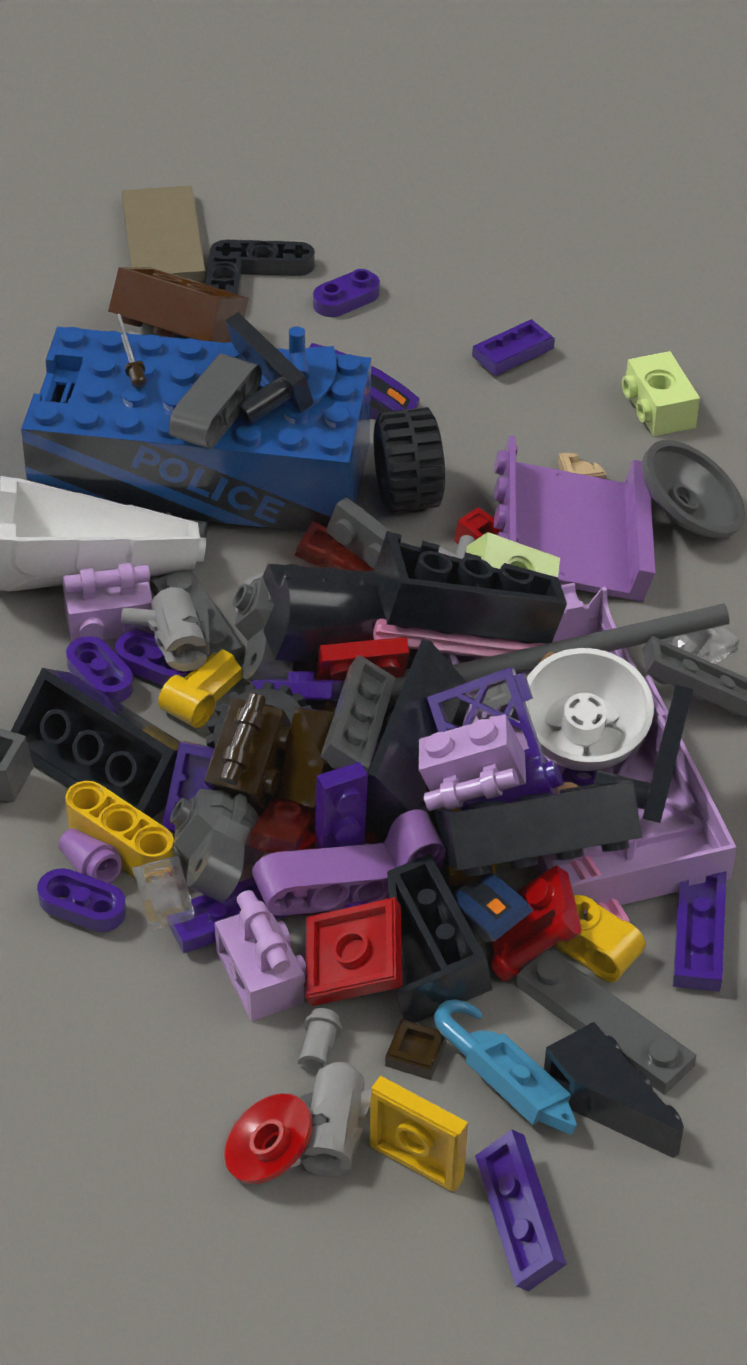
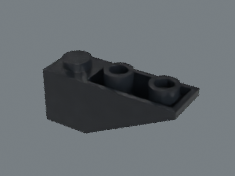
M595 1022L546 1047L544 1070L571 1094L568 1103L572 1111L667 1156L674 1158L679 1155L684 1129L680 1115L674 1107L665 1105L653 1091L651 1082L645 1073L634 1069L623 1056L618 1042L612 1036H606Z

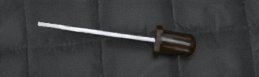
M118 314L123 331L121 338L129 363L125 366V372L130 377L132 386L136 389H141L147 383L144 374L145 366L142 361L135 362L121 316Z

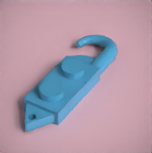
M456 999L446 1000L438 1005L434 1013L436 1027L466 1057L465 1062L485 1082L493 1087L532 1125L541 1122L573 1135L577 1124L568 1103L571 1094L506 1034L499 1035L491 1031L468 1033L451 1017L453 1013H464L475 1019H481L483 1013L474 1005Z

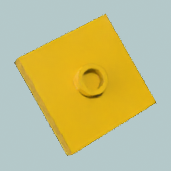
M380 1075L371 1087L369 1146L449 1191L455 1192L464 1180L468 1122Z

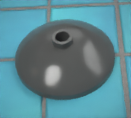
M674 440L655 442L645 452L642 460V470L646 487L660 510L674 523L692 533L709 538L732 536L743 525L745 507L738 489L723 469L704 453L692 446Z

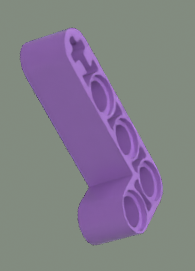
M411 810L395 819L384 843L275 852L258 860L252 868V875L266 907L273 915L284 916L335 911L356 901L371 903L389 899L387 871L427 854H431L440 870L446 856V848L428 813L423 810Z

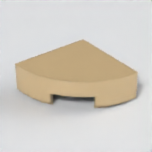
M559 453L558 466L560 470L606 479L604 469L596 462L593 465L578 459L579 455L575 453Z

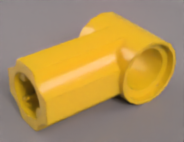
M223 649L218 653L213 652L206 658L203 666L193 670L185 678L180 675H174L164 684L158 697L159 708L195 729L200 728L212 716L216 702L242 679V667L236 662L234 655Z

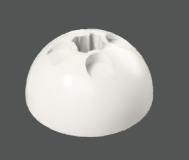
M592 648L564 650L545 658L527 677L533 699L526 701V705L542 752L547 758L555 760L557 764L579 771H595L609 768L624 761L634 753L648 734L654 713L650 688L634 666L615 654Z

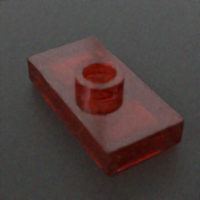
M314 521L310 524L294 556L319 568L332 567L341 570L374 571L366 562L326 532V527Z
M277 790L251 832L249 847L271 853L297 851L316 821V809L278 797Z

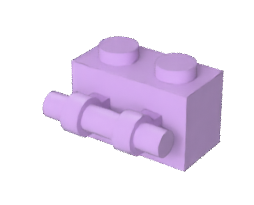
M131 563L118 564V569L94 572L93 568L81 569L80 574L63 576L65 612L71 642L85 636H93L102 640L114 639L134 630L155 633L150 627L124 625L121 623V613L124 607L151 610L153 599L149 586V566L132 567Z
M506 714L490 719H481L466 726L445 732H437L431 736L419 739V771L430 792L424 793L425 804L429 811L443 807L448 811L462 807L464 801L481 796H486L487 799L502 796L503 790L526 784L525 752Z
M247 890L240 893L237 897V903L241 908L240 913L215 922L216 952L252 1022L304 1004L306 963L301 955L294 956L290 948V935L284 921H276L265 903L257 900L253 891Z

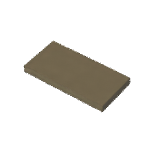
M192 185L122 190L130 266L151 267L196 282L206 281Z

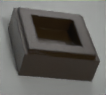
M401 1019L385 1056V1066L431 1080L447 1039L437 1029Z

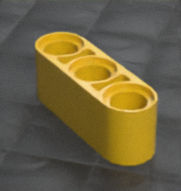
M81 781L70 786L65 796L69 829L76 828L83 833L114 846L122 861L121 869L141 883L148 886L164 885L173 878L176 870L174 838L166 827L94 781Z

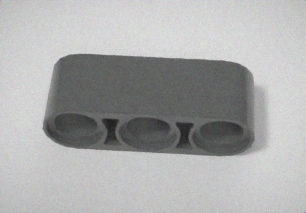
M219 354L174 408L169 422V434L174 438L212 449L241 414L237 405L258 391L262 379L260 365L226 354Z

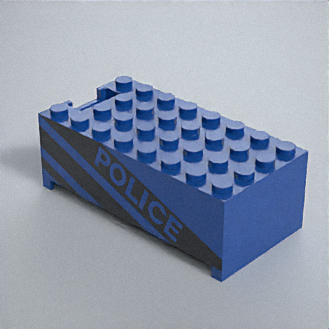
M57 326L45 360L46 376L40 393L33 394L21 428L26 479L28 481L164 514L171 512L172 516L182 519L328 534L326 529L334 508L339 501L347 497L357 505L370 443L371 357L336 354V377L331 389L320 402L306 412H300L295 407L284 403L253 425L248 424L240 414L212 449H207L172 437L169 434V422L176 405L219 354H226L247 361L234 348L233 343L126 333L135 362L142 361L145 366L144 374L147 383L143 388L136 389L132 386L130 377L125 372V366L129 363L121 338L123 333ZM262 381L260 383L258 391L265 387ZM332 537V546L346 548Z

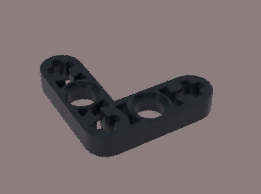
M220 240L212 244L210 248L206 285L240 295L242 274L304 276L310 274L315 268V250L310 244L305 242ZM265 256V257H270V258H268V259H257L256 257ZM221 277L232 278L229 280H217V278Z

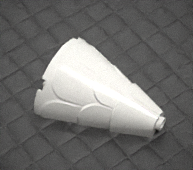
M0 476V591L10 592L63 585V576L80 574L81 569L93 568L94 572L118 569V564L131 563L132 567L148 565L150 577L194 570L196 562L203 563L206 538L200 537L198 522L20 478Z

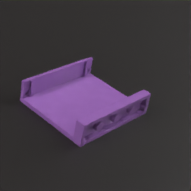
M509 435L505 450H498L494 462V473L499 474L494 489V501H499L494 516V528L499 529L497 536L559 557L558 579L560 585L575 583V589L598 593L601 587H606L607 595L643 602L655 575L651 495L644 481L642 461H632L624 483L516 462L518 446H516L515 436Z

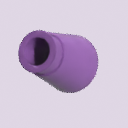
M76 828L67 830L61 836L58 847L76 872L109 884L118 877L122 868V861L114 846L83 833Z

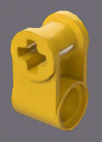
M574 895L582 932L568 942L564 940L555 944V947L560 952L569 955L590 969L600 979L607 982H616L646 948L644 936L634 925L621 920L598 905L593 899L584 895ZM584 910L587 911L586 920L582 919Z

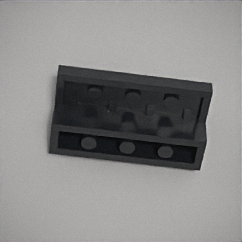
M268 563L262 576L274 603L263 632L275 660L318 663L320 645L374 640L373 632L376 621L386 619L373 571H353L332 567L317 568L295 564L281 565ZM409 649L406 669L411 668L418 651L417 649Z

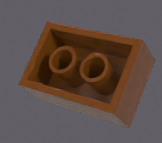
M119 267L108 312L120 314L122 322L128 325L142 327V324L155 326L153 332L163 336L176 337V334L187 336L188 339L225 343L232 342L225 320L237 312L245 317L249 298L151 267Z

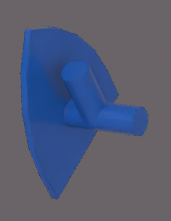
M295 326L289 329V349L279 351L306 376L314 402L312 406L304 410L306 412L320 402L331 389L336 377V354L334 346L305 348V329ZM262 375L261 381L266 386L270 382ZM289 401L286 402V404L293 406Z

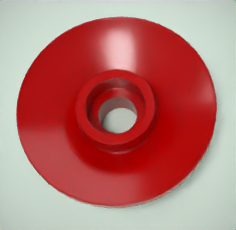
M288 1093L274 1094L253 1104L240 1116L228 1135L224 1150V1159L228 1171L237 1180L246 1184L265 1183L286 1172L299 1159L309 1142L313 1124L309 1107L299 1097Z

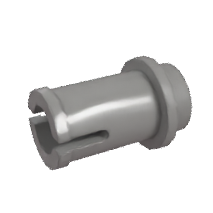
M317 1008L306 1017L304 1027L307 1033L301 1055L298 1059V1064H301L300 1067L303 1070L317 1074L319 1069L330 1065L329 1060L334 1040L341 1035L343 1028L339 1022L340 1017L336 1012L326 1008Z

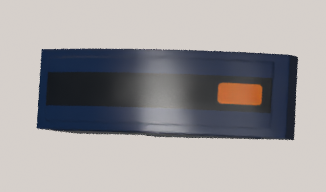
M493 873L474 876L452 893L470 928L473 927L484 942L496 941L533 911L531 906L516 891Z

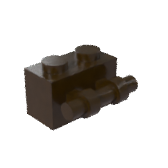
M249 693L247 701L232 697L204 783L211 790H224L232 795L240 793L247 797V803L265 809L269 795L274 796L279 786L281 772L278 766L283 753L286 754L292 724L283 709L265 705L266 698L257 693Z

